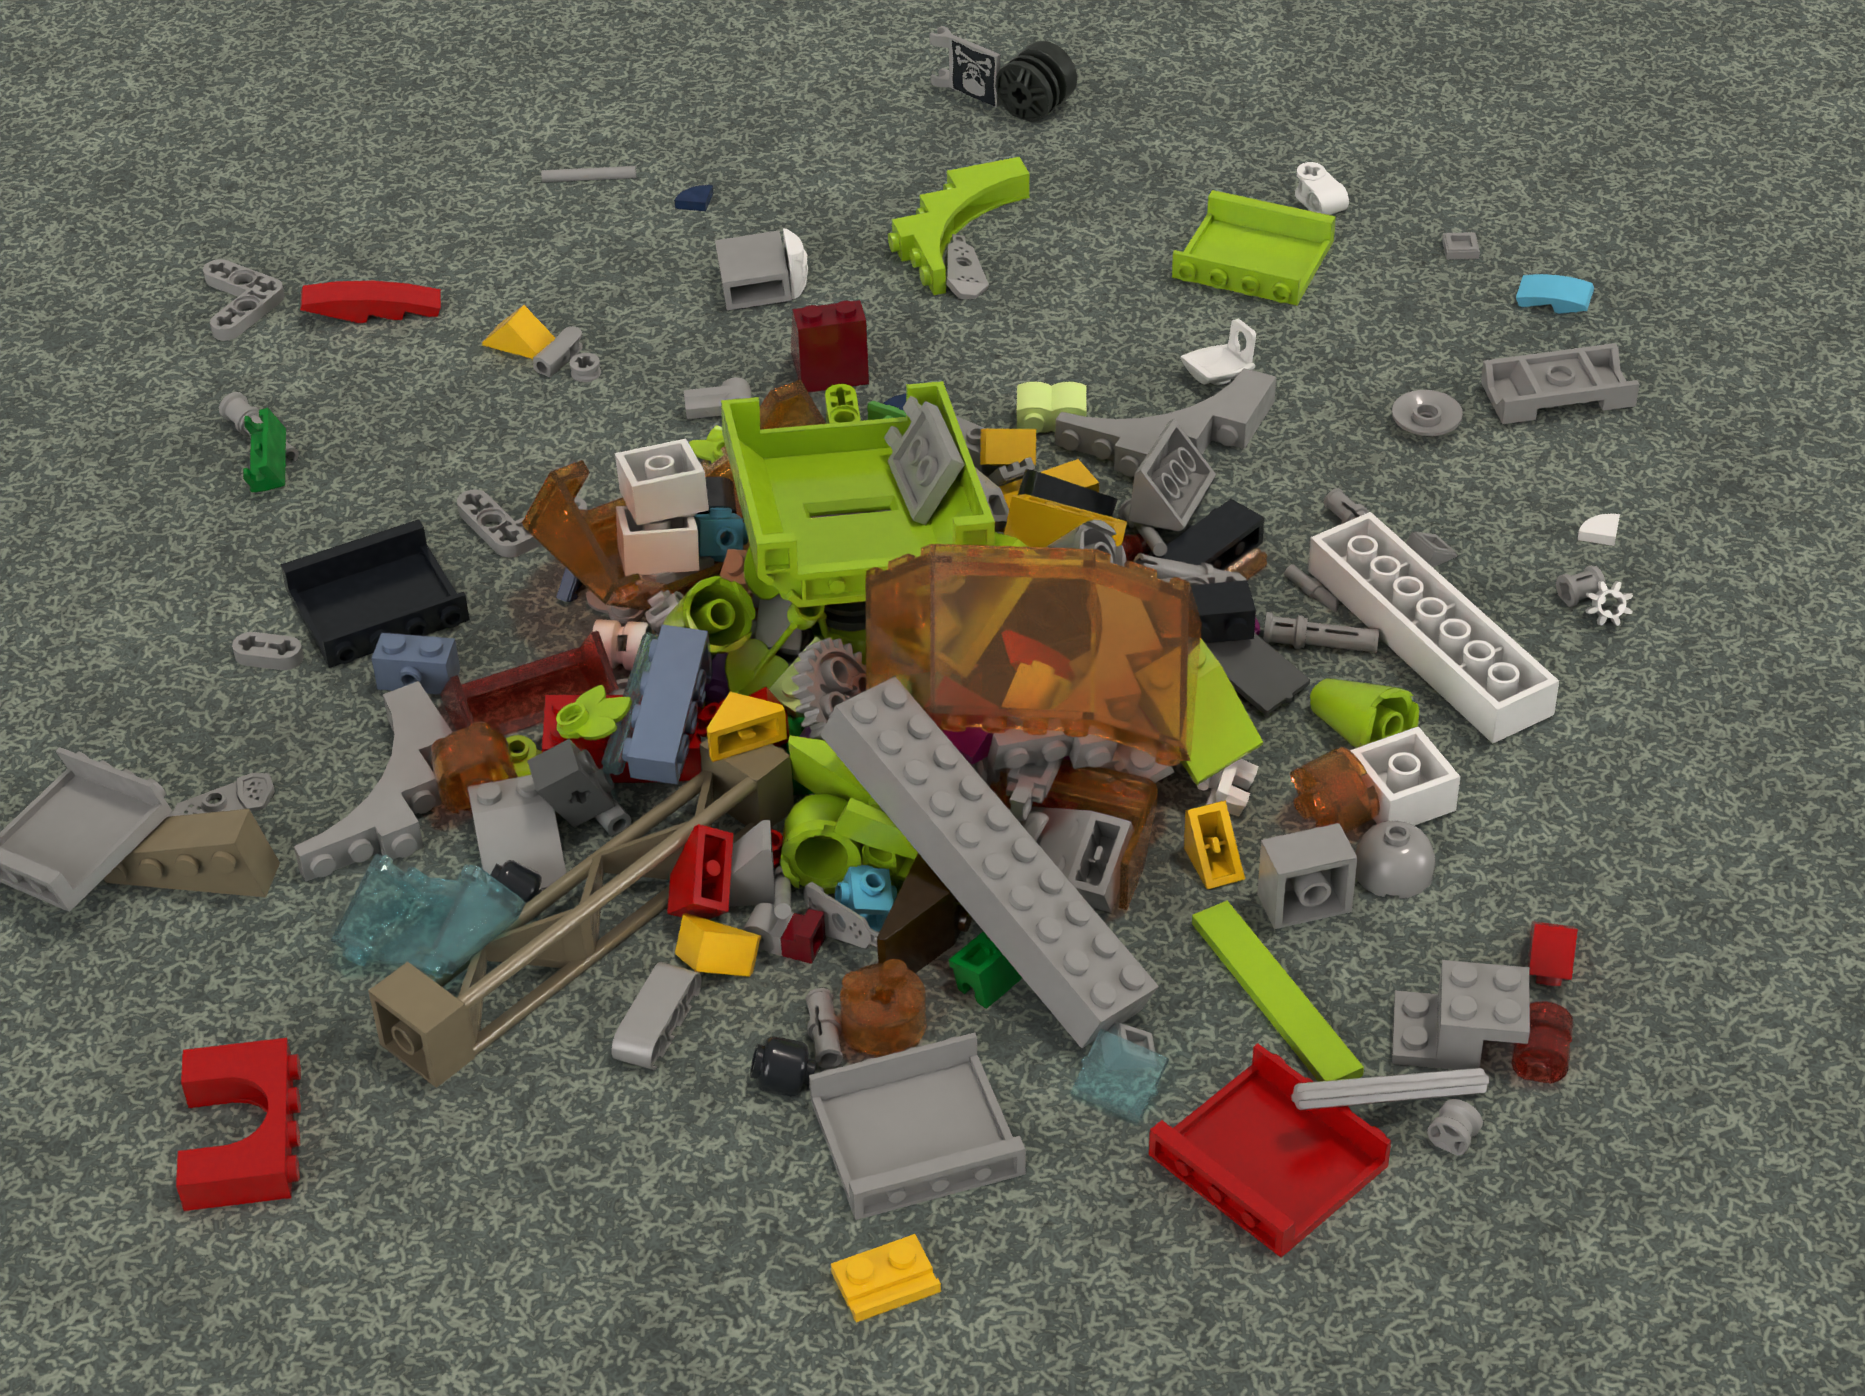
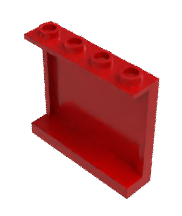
M1257 1043L1253 1046L1252 1065L1173 1128L1161 1120L1150 1129L1149 1156L1282 1258L1388 1167L1391 1140L1379 1128L1369 1125L1354 1114L1348 1106L1308 1110L1297 1109L1295 1102H1292L1291 1098L1294 1086L1298 1083L1314 1081L1303 1077L1288 1066L1279 1055L1269 1052Z

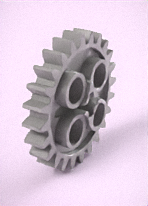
M831 637L806 646V650L798 654L801 661L794 663V667L799 674L792 676V681L799 686V690L792 692V695L799 699L801 703L795 709L796 712L804 713L805 719L801 725L802 727H810L812 730L810 734L811 739L824 740L820 733L836 705L874 687L879 681L878 677L871 678L869 674L871 664L863 665L861 663V652L853 654L850 643L843 645L841 639L838 638L832 641Z

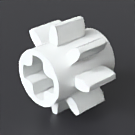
M1599 581L1598 592L1595 594L1586 593V596L1592 599V606L1585 611L1588 614L1597 613L1599 615L1597 619L1598 625L1602 626L1607 618H1611V621L1616 626H1619V616L1623 613L1632 614L1633 612L1626 607V600L1631 599L1633 595L1631 593L1622 594L1619 592L1621 582L1615 581L1611 589H1607L1606 584L1603 581ZM1605 595L1617 599V603L1612 605V612L1601 608V604L1606 602Z

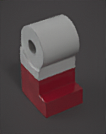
M771 903L756 905L742 929L761 935L758 949L810 964L813 963L826 938L824 912L808 909L805 915L791 912L788 918L780 919L775 915L774 905Z

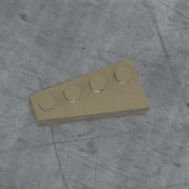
M250 809L169 816L104 878V881L113 884L266 897L280 862Z

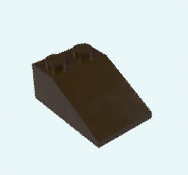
M919 853L877 936L879 987L881 993L889 994L955 945L960 932H967L972 922L971 915Z

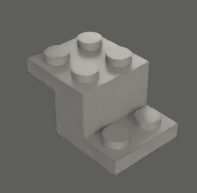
M1442 960L1438 994L1395 990L1392 1064L1454 1070L1479 1068L1483 1040L1528 1044L1530 1033L1529 967Z

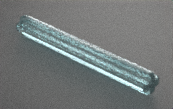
M648 632L642 636L623 697L631 698L632 704L627 715L616 723L617 730L610 735L601 761L603 765L602 770L607 775L611 773L620 775L624 770L626 761H623L622 758L625 739L627 737L632 738L634 728L631 726L632 712L635 704L641 705L643 695L640 694L641 678L644 671H650L652 662H649V648L652 639H658V633L653 635Z

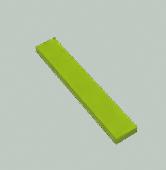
M1228 900L1192 915V925L1318 1082L1353 1079L1363 1076V1065Z

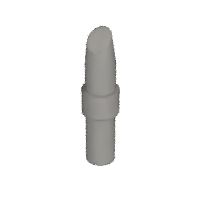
M1294 564L1287 567L1284 572L1285 577L1300 587L1307 596L1314 598L1322 605L1337 612L1339 606L1338 598L1325 589L1322 583L1308 576Z

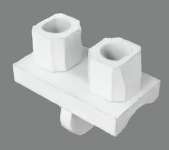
M1239 759L1197 785L1198 789L1202 791L1211 788L1206 805L1226 800L1228 812L1239 817L1248 802L1250 793L1232 784L1248 791L1257 774L1258 766Z

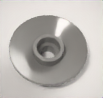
M1416 390L1405 393L1396 399L1392 407V417L1396 424L1410 433L1421 436L1447 434L1460 425L1463 416L1462 408L1454 398L1434 390Z

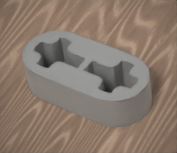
M247 632L237 636L232 643L236 661L245 666L290 670L299 666L304 658L300 641L291 636Z

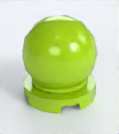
M829 793L809 795L796 803L791 809L784 823V840L780 865L784 876L790 880L794 887L799 889L800 885L805 887L813 882L823 888L825 894H834L837 883L843 881L849 867L861 866L862 843L833 832L837 820L848 802L845 798Z

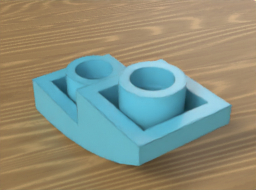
M1548 274L1523 275L1516 300L1521 307L1551 304L1555 313H1576L1588 310L1594 286L1591 282L1567 276Z

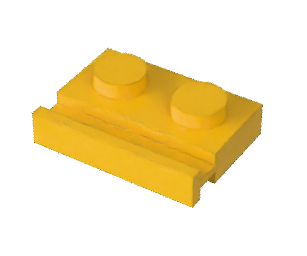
M915 1234L831 1263V1273L847 1306L853 1314L855 1322L941 1292V1283L938 1278L936 1279L933 1267Z

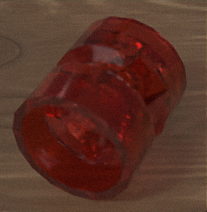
M1547 1001L1530 1003L1528 1044H1513L1511 1064L1519 1077L1525 1080L1551 1084L1560 1081L1566 1076L1569 1069L1570 1042H1572L1574 1027L1573 1017L1567 1009Z

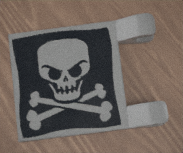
M945 26L938 27L937 34L929 33V40L932 46L949 48V70L942 68L938 71L939 76L932 74L930 77L931 84L936 87L952 88L996 108L999 107L1001 102L997 96L995 82L996 76L1000 71V54L953 35Z

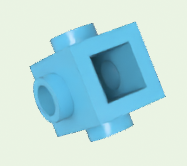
M711 508L710 514H696L694 516L698 529L700 557L710 556L714 561L724 562L728 549L743 550V545L748 543V535L743 518L732 513L731 508Z
M868 865L849 867L843 881L838 882L835 889V900L864 917L870 929L875 931L881 930L897 897V889L894 885H891L889 869L873 868Z

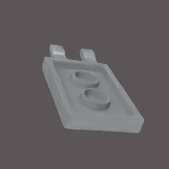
M910 396L903 406L904 412L910 417V426L904 435L900 434L898 428L891 426L884 439L893 451L888 459V464L910 515L914 521L926 525L965 464L938 406L926 401L921 406L916 398Z

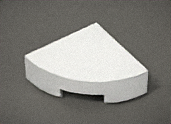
M1601 514L1589 518L1581 525L1578 540L1614 546L1620 514Z

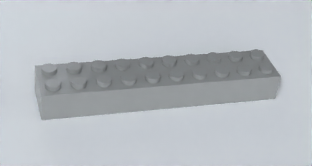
M896 677L834 707L820 733L821 737L1081 1048L1105 1035L1115 1022L1124 1023L1143 1009L1158 989L1157 983Z

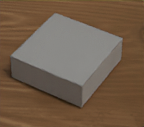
M1443 233L1442 242L1446 260L1479 259L1480 250L1476 233Z

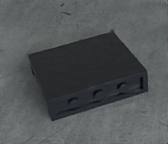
M419 519L280 564L286 591L329 668L339 664H348L357 658L374 653L381 633L425 636L445 628H454L470 620L465 593L457 594L427 545L424 526Z

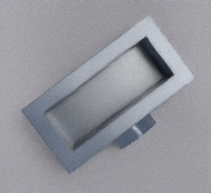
M381 633L371 658L378 690L393 691L419 681L426 693L451 695L460 672L455 638Z

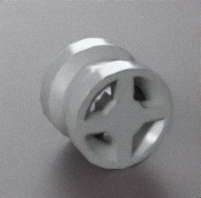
M1450 1099L1440 1108L1439 1117L1431 1122L1427 1134L1434 1146L1459 1156L1468 1150L1471 1145V1137H1475L1479 1133L1483 1120L1479 1112L1469 1103L1459 1099Z

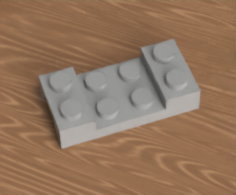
M1616 343L1484 360L1481 384L1502 424L1536 420L1537 409L1553 408L1555 406L1588 403L1591 401H1598L1603 411L1634 407L1637 403L1640 385L1638 380L1626 381L1620 370L1619 349Z

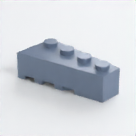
M661 625L658 639H652L650 644L649 662L652 663L650 671H644L642 674L640 694L643 695L641 705H634L631 726L634 728L632 738L627 737L625 739L622 758L623 761L628 762L630 778L678 785L689 751L690 740L689 735H686V733L694 734L698 707H703L706 698V691H704L705 683H711L713 669L708 631Z

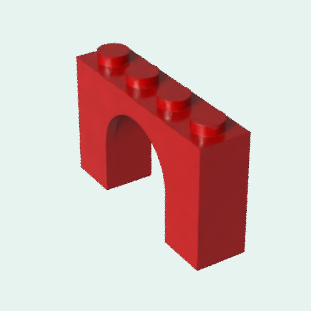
M287 1038L183 1050L181 1084L188 1108L228 1103H248L258 1106L267 1112L259 1128L238 1142L222 1146L178 1151L176 1187L184 1211L292 1197V1182L300 1180L298 1156L292 1155V1148L300 1147L299 1124L297 1120L293 1121V1114L300 1113L301 1111L298 1087H293V1080L301 1079V1065L299 1055H291Z

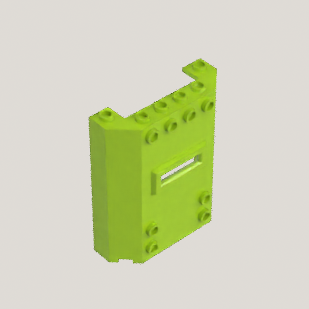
M943 381L906 384V401L912 396L918 400L921 406L925 401L938 406L965 464L926 525L912 519L888 464V459L893 451L886 443L884 437L891 426L898 428L900 434L904 435L911 424L910 417L907 415L906 417L760 430L758 397L721 400L722 434L757 576L768 586L772 584L787 596V600L798 608L955 593L966 583L965 577L979 564L984 566L994 556L995 521Z

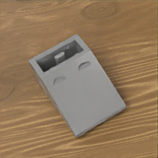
M1031 807V811L1044 813L1049 817L1036 841L1037 844L1092 908L1111 913L1137 842L1131 821L1088 810Z

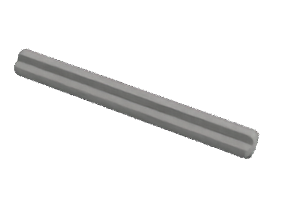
M1482 1068L1307 1082L1296 1084L1291 1098L1292 1102H1295L1297 1109L1308 1110L1483 1094L1487 1091L1489 1076L1485 1074Z

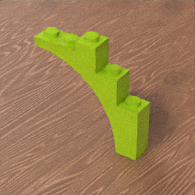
M1015 157L947 170V184L943 185V190L921 194L920 208L916 209V215L892 219V233H888V243L891 252H897L902 262L911 260L914 268L919 267L921 283L923 286L928 285L933 295L946 293V269L942 258L946 247L952 240V234L956 235L969 222L990 210L1008 203L1030 198L1029 172L1021 158Z

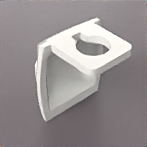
M783 229L785 260L792 299H796L803 292L807 282V253L800 238L788 229Z
M1240 319L1232 320L1228 344L1198 349L1182 355L1180 359L1189 373L1202 384L1212 383L1218 386L1230 383L1231 379H1235L1243 368L1249 370L1255 368L1252 360L1256 333ZM1239 331L1246 338V348L1241 352L1238 341Z

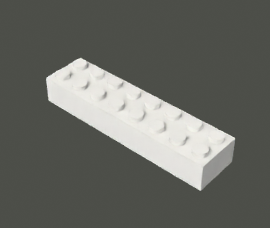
M1369 512L1311 537L1308 572L1322 583L1369 629H1379V638L1492 744L1554 715L1559 680L1374 514Z

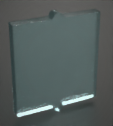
M1100 1029L1088 1056L1081 1059L1083 1067L1070 1093L1138 1124L1152 1096L1158 1095L1156 1087L1169 1059Z

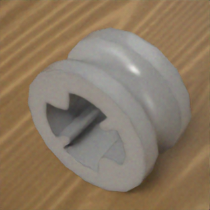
M580 353L570 359L571 376L574 380L591 382L600 376V360L597 355Z

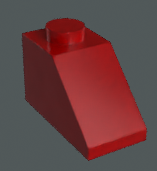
M700 824L694 826L670 874L667 914L682 918L683 914L688 913L709 920L729 911L734 833Z
M1532 921L1528 967L1529 975H1536V983L1561 986L1562 979L1572 980L1577 928L1574 926Z

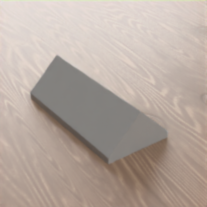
M1175 419L1168 422L1134 475L1129 521L1179 532L1185 528L1216 473Z

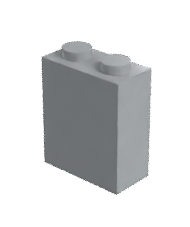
M779 230L715 240L727 311L792 300L788 269Z

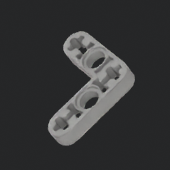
M218 259L206 263L203 267L204 279L207 285L237 296L236 299L210 319L212 335L217 340L235 339L281 303L285 297L283 284L280 280L244 266ZM243 282H250L244 285H238ZM249 308H252V309H253V310H249V311H242V310H244V309H249Z
M468 490L457 498L460 517L498 555L506 558L520 556L583 526L588 521L587 504L583 499L577 497L562 499L516 521L482 490ZM489 522H499V523H500L499 525H496V526H493V527H486V526H484L485 524H487V523H489ZM538 526H549V527H550V528H548V529L540 530V531L533 530L534 528H536V527H538Z

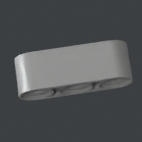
M663 962L657 963L615 1033L612 1043V1057L616 1060L656 1070L657 1067L653 1065L659 1056H664L675 1037L671 1035L676 1026L682 1025L692 1007L689 1005L693 996H698L702 984L701 974Z

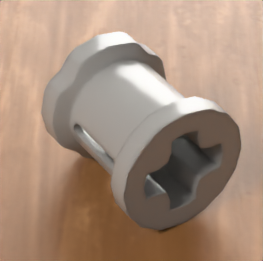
M1592 565L1586 567L1584 572L1572 576L1569 574L1560 575L1556 580L1558 596L1568 607L1575 606L1579 600L1587 598L1586 593L1595 594L1598 592V582L1603 581L1605 583V578L1602 571L1597 566Z

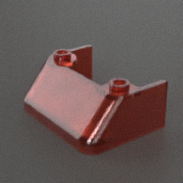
M594 631L589 634L580 647L462 685L458 675L450 677L440 695L464 746L473 745L474 751L495 745V737L544 722L545 695H582L599 685H603L606 695H613L619 687L599 631Z

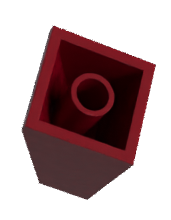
M860 300L841 301L839 303L819 306L809 305L804 308L792 309L791 355L802 393L827 390L836 384H847L850 386L869 384L867 326Z

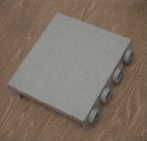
M59 747L56 753L67 769L0 832V882L70 912L172 812V809L164 799L166 796L165 790L155 780L151 778L145 780L137 777L128 769L121 771L112 767L104 760L98 762L90 759L80 751L74 753Z
M976 1033L951 1037L944 1041L912 1047L905 1051L878 1058H869L859 1063L827 1069L820 1073L809 1075L811 1103L855 1220L1026 1174L1025 1146L1020 1136L1013 1137L977 1055Z

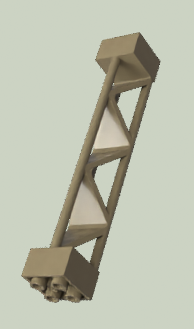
M708 739L699 744L702 772L430 976L425 975L407 961L368 990L380 1045L437 1088L472 1061L477 1054L668 907L669 886L599 939L601 908L641 877L670 880V874L694 826L700 824L712 827L713 822L725 813H728L746 825L733 836L734 844L762 820H770L772 828L789 815L794 806L790 755L783 748L769 744L712 762L709 757ZM700 793L696 813L691 820L642 837ZM604 873L618 874L603 886ZM587 878L579 905L573 909L527 924ZM487 961L502 962L486 974ZM526 965L561 968L480 1031L484 997ZM467 969L459 996L455 997L443 988V986Z

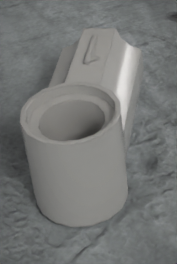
M733 377L724 381L719 387L684 390L687 419L722 416L721 400L752 398L749 383L745 379Z

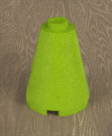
M713 576L702 579L694 584L667 615L663 625L708 631L710 652L724 654L741 648L750 639L752 620L755 619V608L751 596L741 584L736 581L731 582L721 576Z
M1326 678L1315 685L1310 694L1312 711L1355 748L1418 726L1419 706L1411 698L1414 695L1400 687Z

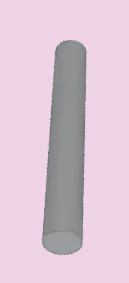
M636 166L541 170L542 182L636 178Z
M779 866L775 869L774 912L778 918L785 919L791 914V882L784 876L782 868Z

